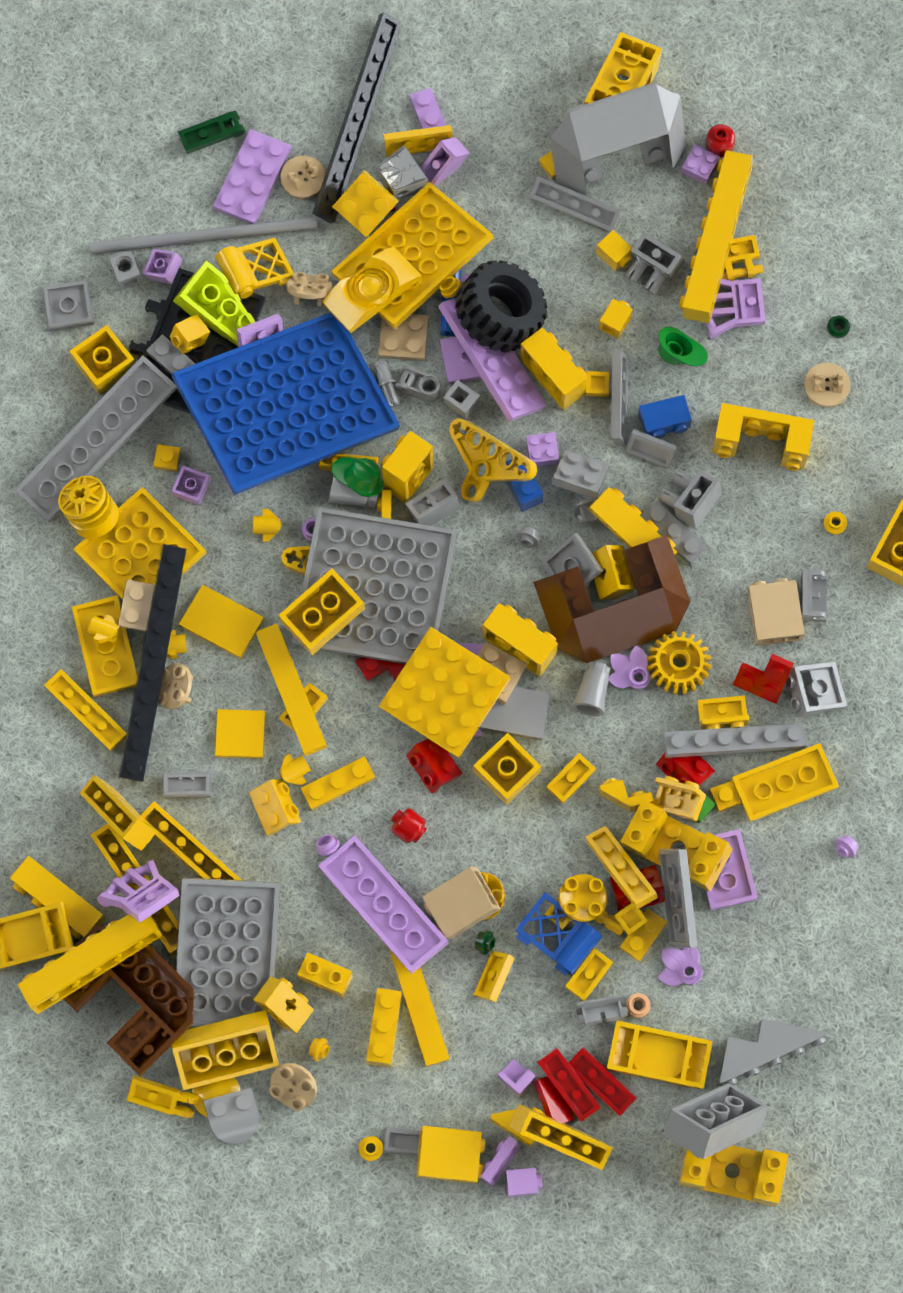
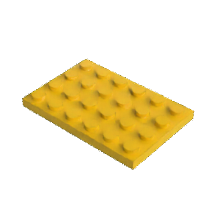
M429 182L331 272L340 281L354 275L365 265L370 257L394 246L422 275L420 281L377 313L396 329L439 289L440 284L447 277L455 275L494 238L489 230Z

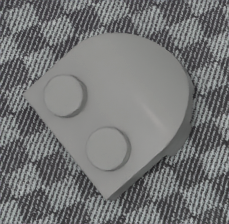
M252 1088L204 1101L211 1130L221 1141L227 1144H240L250 1139L255 1133L259 1122V1114Z

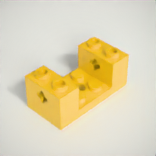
M620 32L584 101V105L645 86V84H651L659 69L662 48ZM621 74L629 77V79L620 80L617 76Z
M722 403L712 453H716L721 458L735 457L741 431L753 437L764 435L774 441L785 439L781 466H786L785 468L791 471L804 470L809 455L815 420Z
M644 799L620 841L625 849L660 867L659 849L672 848L677 842L685 844L690 882L711 892L733 851L729 842L709 832L704 834L668 816L664 809Z
M732 1145L702 1159L685 1149L678 1185L776 1207L780 1202L789 1154L768 1149L760 1152ZM734 1164L738 1167L739 1174L736 1178H729L726 1175L725 1168L727 1165Z

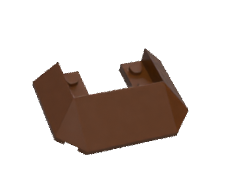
M667 535L622 550L638 595L597 610L593 609L578 566L533 582L550 632L558 643V650L585 663H589L663 637L664 634L669 635L677 631L690 604V599Z
M94 926L75 946L84 943L88 936L106 929V926ZM150 945L64 998L73 1010L78 1012L113 978L142 1007L107 1042L140 1077L193 1024L195 989Z

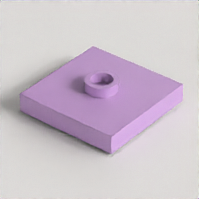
M457 337L440 339L448 385L454 384L457 380L467 382L482 379Z

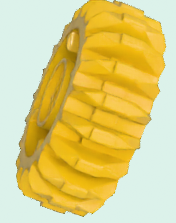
M675 631L672 632L671 639L668 635L664 634L662 637L663 642L657 639L655 641L656 647L650 648L652 655L648 656L647 661L652 664L648 665L647 669L648 671H655L651 674L650 678L652 680L659 678L656 683L657 687L663 683L666 684L665 692H668L669 688L672 687L674 688L673 694L677 695L678 688H681L682 693L685 695L687 694V687L694 692L696 691L695 684L702 686L704 683L702 678H708L709 674L706 671L711 670V664L706 662L711 660V655L705 654L708 651L707 646L700 648L702 644L701 639L696 642L693 641L694 634H691L689 639L685 638L684 631L681 632L680 637H677ZM682 659L686 665L677 667L674 665L673 660Z

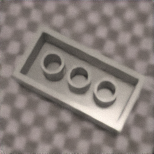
M726 1084L672 1108L664 1135L675 1144L691 1151L694 1156L705 1159L761 1132L768 1106L734 1085Z

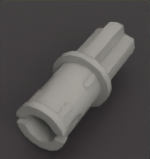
M381 361L376 363L373 367L378 377V385L382 389L390 407H395L400 404L394 388L396 381L392 378L388 362Z

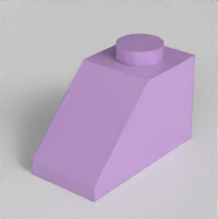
M456 137L441 140L420 167L428 179L427 184L430 182L434 186L438 185L459 169L469 156L470 152Z

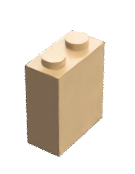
M781 578L776 580L775 583H766V581L752 583L748 587L747 595L755 645L760 646L803 640L805 633L796 580L790 581L789 578Z
M478 867L467 868L422 896L425 901V910L430 916L433 915L437 922L436 928L446 939L457 937L501 909Z

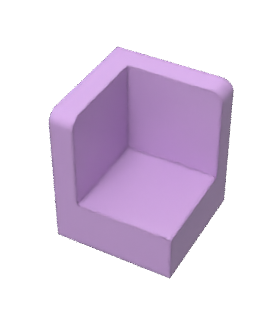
M512 1060L503 1071L497 1074V1078L519 1097L535 1080L536 1075L529 1069L523 1068L516 1060Z

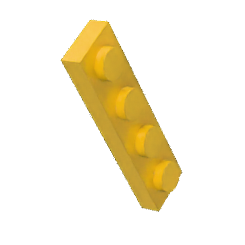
M62 669L44 684L45 688L110 752L126 738L127 733Z
M607 826L585 836L586 843L636 910L657 899L656 891Z

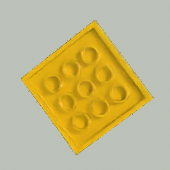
M143 487L118 508L119 516L117 523L109 532L97 538H85L73 549L122 601L127 580L155 585L163 544L187 549L182 576L207 554L206 550Z
M430 627L379 707L454 756L460 758L511 677Z

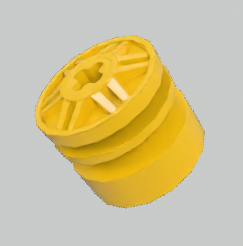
M93 476L75 478L66 484L60 492L58 498L59 508L79 536L86 539L103 536L117 523L119 516L118 506L98 478Z

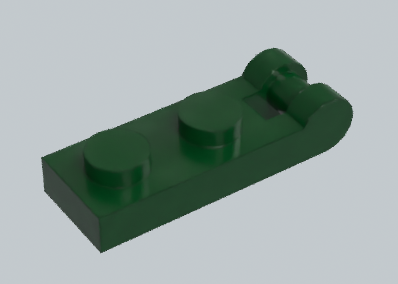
M231 111L178 131L186 154L245 134L244 126L239 123L240 117L238 112ZM231 124V127L226 129L224 125Z

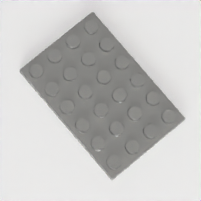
M181 878L176 971L195 989L194 1020L191 1026L200 1027L263 1011L253 999L267 980L275 976L280 882ZM267 1013L268 1020H269V1024H270V1028H271V1025H272V1017Z

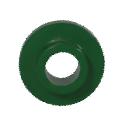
M834 316L828 321L827 331L832 337L843 338L849 333L850 323L845 317ZM841 325L842 330L838 331L834 326Z
M487 930L478 933L475 939V949L479 950L480 954L486 955L494 949L496 940L493 932Z

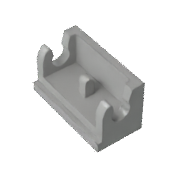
M445 479L405 503L410 517L414 518L417 524L432 526L460 508L456 493Z
M802 570L800 576V608L803 621H827L826 571Z

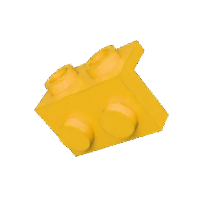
M745 695L697 700L700 730L721 729L724 727L737 728L744 727L749 723Z
M665 776L664 779L656 777L655 782L659 785V789L653 804L664 809L667 814L697 821L706 794L699 789V785L690 781H686L685 784L679 783V780L670 776Z
M270 779L248 792L266 835H273L289 825L301 822L298 816L299 811L289 795V788L282 779Z

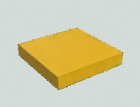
M217 709L215 757L263 759L265 711Z

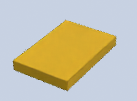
M202 584L181 619L179 626L241 659L254 638L255 632L258 631L263 623L264 617Z

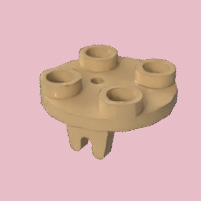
M306 155L296 156L283 166L281 184L289 195L298 200H305L319 193L325 177V170L322 164L313 157Z
M295 272L293 277L287 282V291L295 296L294 305H299L300 298L317 299V307H322L323 298L332 290V283L326 274H317L315 276L306 275L303 272Z
M826 362L817 364L809 370L805 377L804 389L811 403L822 407H833L845 401L851 384L849 376L843 368L837 364Z
M172 663L164 668L158 705H162L166 709L175 710L185 703H191V698L188 696L191 691L193 675H191L187 666L182 663Z
M285 1063L278 1066L273 1072L269 1092L272 1097L278 1099L282 1104L295 1111H301L316 1098V1079L304 1067L295 1063Z

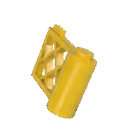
M276 238L238 248L229 246L220 250L215 255L222 273L229 281L228 284L241 299L251 296L253 290L277 283L279 286L287 285L288 280L293 277L294 272ZM271 246L275 256L272 257L263 253V248ZM249 252L257 256L255 263L247 260L244 253ZM259 258L271 262L270 269L258 265ZM274 265L282 267L286 274L280 275L273 272ZM257 270L267 275L266 279L257 281L254 271Z

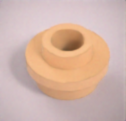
M641 993L631 995L626 1002L627 1012L635 1018L646 1016L650 1010V1001L647 996ZM635 1002H641L643 1008L641 1010H636L633 1004Z

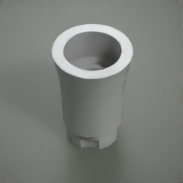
M333 476L328 504L375 508L377 496H361Z
M589 662L587 664V669L584 671L581 685L572 704V708L575 711L590 716L604 715L605 697L610 678V667L606 666V664L600 662Z

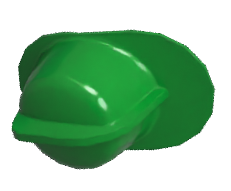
M671 326L660 330L658 334L660 344L657 350L665 362L671 365L686 364L694 367L702 366L707 362L708 353L700 343Z
M343 457L336 460L332 465L334 477L361 496L375 497L383 489V480L380 476L381 471L379 466L371 459Z

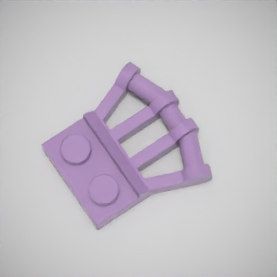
M761 278L735 281L722 279L720 287L729 289L731 292L718 293L716 302L732 301L733 307L713 309L710 324L705 323L710 339H714L734 327L742 328L743 326L765 325ZM734 316V319L719 326H716L712 319L714 317Z
M150 860L148 864L141 867L129 868L121 878L116 877L113 879L109 888L97 897V901L104 907L111 905L122 908L127 915H131L138 922H142L177 898L179 893L176 887L159 875L154 860ZM150 873L153 875V879L150 881L142 877ZM136 883L140 888L134 891L128 884ZM122 892L127 897L116 896V893Z

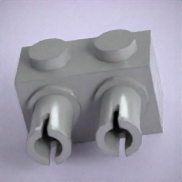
M643 232L631 250L635 260L624 276L637 283L645 268L651 266L654 272L643 288L656 295V292L666 278L674 279L685 260L681 254Z
M677 470L675 473L678 476L674 474L671 483L685 489V491L680 496L668 488H664L658 500L674 508L679 521L697 529L722 495L720 482L701 470L698 471L694 478Z

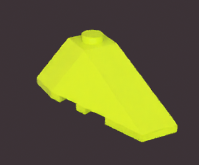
M205 261L185 284L173 302L189 315L194 316L197 314L206 326L238 346L237 329L252 324L255 320L246 311L240 302L241 299L228 284L229 281L225 275L208 261Z

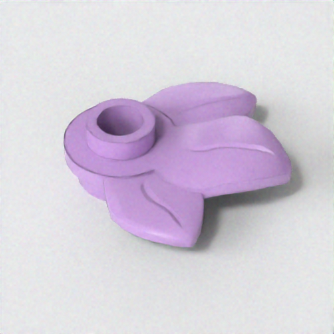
M635 646L630 656L611 654V666L614 673L609 676V682L613 686L622 689L627 687L643 689L649 684L650 673L647 670L649 662L644 650L639 646ZM635 675H641L643 680L640 682L635 681Z
M684 947L682 951L676 948H667L662 951V960L667 967L657 976L662 983L675 987L682 983L694 985L701 980L703 970L699 965L700 954L696 947ZM688 969H694L692 975H686Z

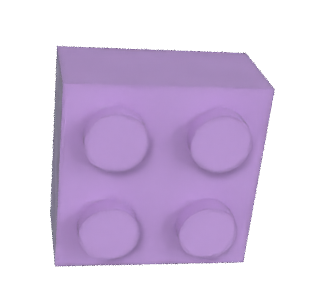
M694 145L682 166L681 173L707 185L718 165L720 156Z
M153 248L143 274L151 281L173 284L183 259L176 252Z
M555 432L526 435L528 457L536 463V466L559 464Z
M182 466L172 489V495L200 506L211 481L210 475Z

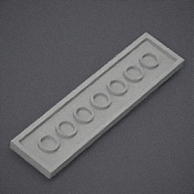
M142 355L19 484L15 492L50 523L61 511L58 498L64 486L75 478L94 476L177 389V386Z

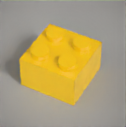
M364 170L332 207L367 238L399 200Z
M108 325L69 351L72 361L99 395L115 385L135 364L134 358Z
M507 733L473 765V772L508 805L541 773V765Z

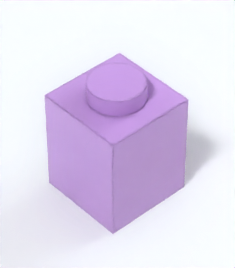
M536 1168L506 1170L508 1198L538 1195V1189L543 1188L541 1173L537 1174Z

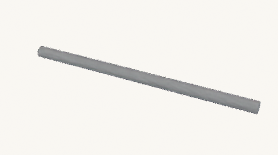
M316 217L90 242L89 248L90 254L316 229L318 227Z

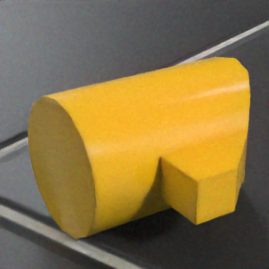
M269 508L262 509V516H253V534H263V542H269L280 531L282 526L281 519Z
M106 615L104 619L93 616L87 633L93 635V642L98 644L108 641L116 642L119 626L115 623L112 616Z
M171 630L167 657L177 659V654L187 653L185 634L176 635V630Z
M290 753L283 757L279 775L285 782L303 785L306 783L303 775L310 772L311 769L302 755L293 759Z

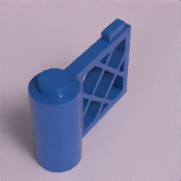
M544 892L515 931L518 933L516 938L526 946L530 943L546 954L557 964L555 968L563 975L567 976L568 973L574 975L601 940L602 935L589 924L573 920L576 924L570 931L560 932L558 918L568 916L565 913L558 915L557 909L564 913L560 903ZM545 899L554 905L555 915L541 917L540 906ZM537 911L538 917L531 918ZM555 918L557 932L543 934L541 920ZM538 921L540 934L529 935L523 928L528 922ZM567 934L561 942V935ZM558 935L559 946L552 953L545 947L544 937ZM534 938H541V943Z

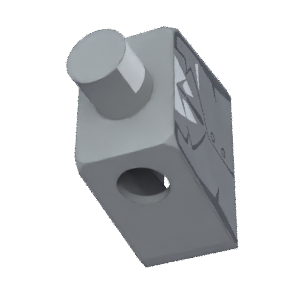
M405 146L401 147L377 167L376 178L378 182L398 200L418 193L428 182L427 177Z

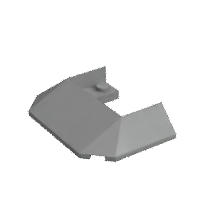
M656 82L570 109L563 116L564 120L560 126L554 128L549 134L556 182L586 196V183L603 178L600 162L601 155L640 143L642 159L645 164L667 158L673 168L686 149L680 94L673 90L664 89L662 85Z

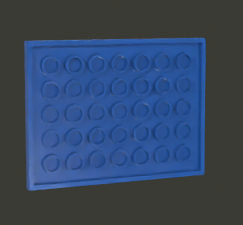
M331 312L172 373L173 381L234 495L400 428L396 416L351 334Z

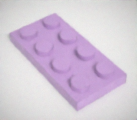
M250 129L218 194L213 209L246 223L256 224L292 150V145Z

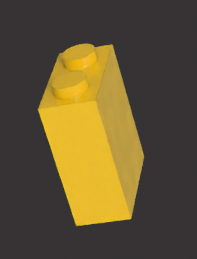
M422 1126L420 1128L415 1178L470 1184L478 1182V1178H481L483 1173V1163H479L480 1153H484L485 1139L482 1138V1132Z

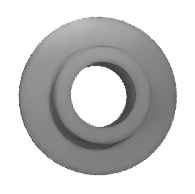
M523 527L516 535L519 543L527 548L537 546L540 541L539 532L531 527Z

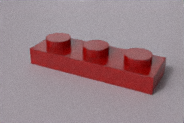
M557 1047L537 1061L581 1122L601 1108Z
M584 1047L568 1062L578 1077L619 1116L637 1099L626 1086Z

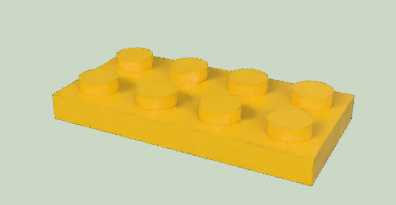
M118 595L72 606L93 697L135 687L137 671L126 628L119 627L116 642L108 641L98 644L93 642L94 636L87 633L93 616L104 619L106 615L112 616L118 625L121 613Z
M821 743L731 778L750 823L839 788Z

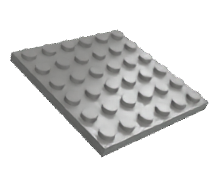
M318 507L301 595L333 568L365 605L364 611L319 650L406 664L429 628L432 627L437 631L440 630L457 530ZM293 635L292 645L304 647Z

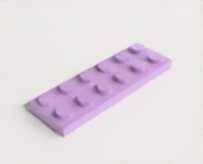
M456 298L442 302L438 308L508 422L544 409L547 404L515 352H501L500 349L493 351L488 346L483 347L478 344L479 341L475 338L472 339L468 335L467 329L464 330L461 326L462 321L458 319L456 313L458 309L455 307Z
M353 836L318 865L322 873L411 975L449 944L443 934L356 836Z

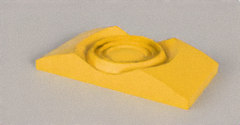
M393 246L370 257L365 265L354 275L340 280L322 300V303L351 334L420 281L422 275Z
M63 902L0 918V969L64 953L73 947Z
M616 1020L607 1069L634 1077L653 1079L676 1086L703 1090L713 1041Z

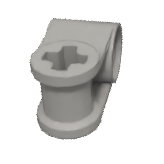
M403 366V374L400 381L394 386L398 392L425 402H434L440 397V386L436 377L413 367ZM427 386L435 387L432 392L424 391Z

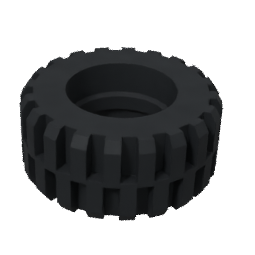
M497 260L482 263L463 282L456 294L455 307L458 308L456 313L458 319L462 321L461 326L464 330L467 329L468 335L472 339L475 338L479 341L478 344L483 347L488 346L493 351H498L499 349L501 352L519 350L521 343L540 330L544 325V320L547 318V302L543 298V289L539 288L538 281L535 278L532 279L528 275L529 272L527 270H521L519 265L514 263L510 265L508 261L501 260L498 263ZM490 296L504 302L511 310L513 317L497 309Z

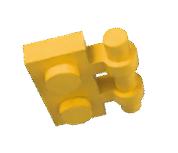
M755 235L732 240L722 279L735 281V278L745 276L752 278L756 274L763 273L762 264L753 266L752 260L760 258ZM744 262L745 267L733 269L732 264Z

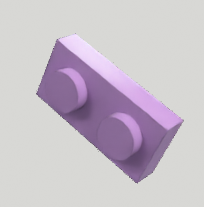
M431 88L410 94V100L422 129L446 126Z
M275 314L237 329L238 347L283 331L282 318Z
M510 1136L506 1141L502 1140L496 1149L497 1154L493 1160L487 1161L484 1165L481 1178L491 1187L495 1185L521 1146L518 1141Z

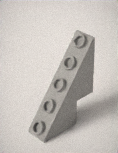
M762 1019L756 1042L730 1036L727 1038L718 1085H735L738 1083L737 1078L743 1075L750 1078L760 1073L759 1068L765 1065L772 1068L782 1063L781 1058L790 1055L791 1058L802 1054L804 1052L803 1048L812 1044L813 1048L820 1046L826 1042L825 1036L827 1033Z

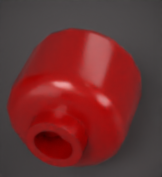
M724 124L712 126L706 135L705 147L707 151L720 156V158L724 157L726 150L733 151L735 145L733 129Z
M407 808L403 812L399 809L390 820L393 822L391 827L392 833L407 844L412 841L416 843L427 830L424 827L426 824L425 819L411 808Z

